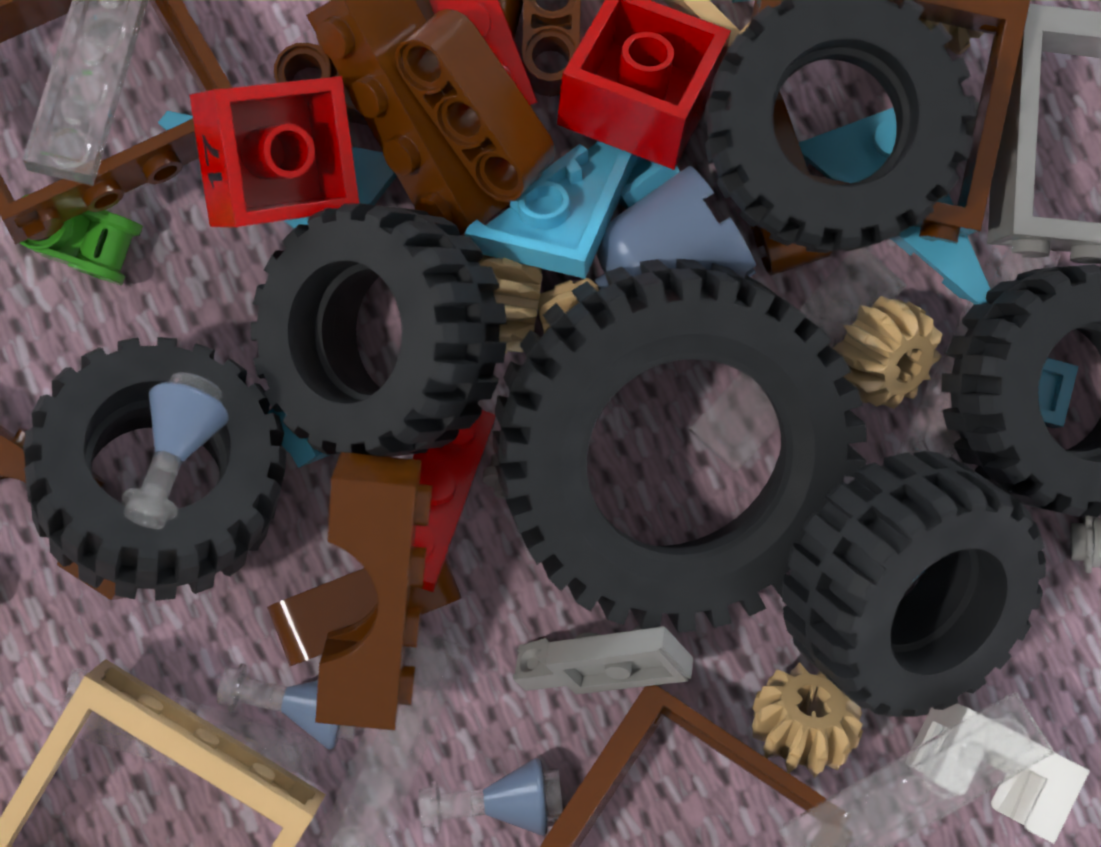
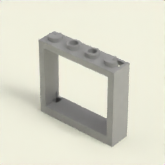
M1030 4L990 187L987 244L1012 246L1011 253L1022 254V258L1048 257L1050 250L1071 252L1070 261L1075 263L1101 264V223L1033 216L1041 53L1043 51L1101 58V12Z

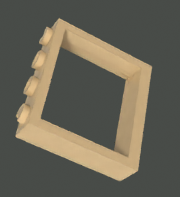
M105 659L84 676L1 815L0 847H13L12 844L92 711L283 827L271 847H295L326 794Z

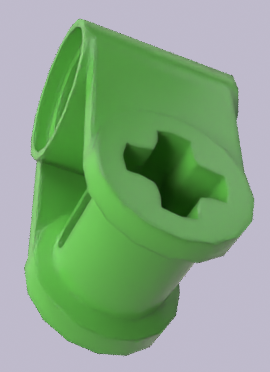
M88 210L65 221L62 228L48 239L42 241L27 239L20 242V244L45 258L66 264L76 271L122 286L125 275L121 272L126 254L133 236H140L143 226L105 210L100 212H90Z

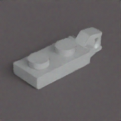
M637 626L632 631L605 635L582 633L577 635L575 639L549 642L544 638L519 645L513 680L525 691L567 686L576 695L688 682V678L692 676L693 657L665 626L642 630L640 626Z

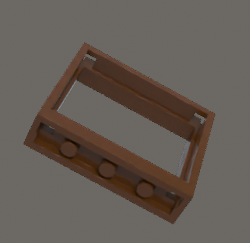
M0 0V43L97 0ZM149 0L201 92L233 88L183 1ZM193 119L16 201L0 174V217L15 245L27 239L41 240L60 230L64 222L88 210L90 212L104 211L116 205L123 198L124 193L146 183L160 184L175 177L184 165L199 159Z
M755 0L751 20L768 5L774 8L781 4L782 0ZM888 0V1H890V2H892V3H894V4L900 5L904 0ZM913 0L925 8L918 17L919 19L994 35L972 135L974 140L965 167L958 205L936 202L933 205L934 211L919 224L914 225L921 228L919 237L929 241L940 240L957 244L959 236L964 237L974 234L982 229L1031 0ZM803 173L809 178L824 184H850Z
M654 685L643 688L540 845V847H579L664 717L821 821L806 847H847L854 834L843 828L851 814L659 686Z

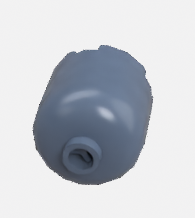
M688 166L612 219L607 226L597 251V258L604 273L622 266L631 276L642 274L640 262L659 259L669 269H676L677 259L696 260L707 270H711L712 263L732 269L743 278L745 275L751 277L756 274L753 269L756 263L732 218L729 217L719 224L705 202V199L714 194V192L692 166ZM605 274L594 280L599 290L609 286Z

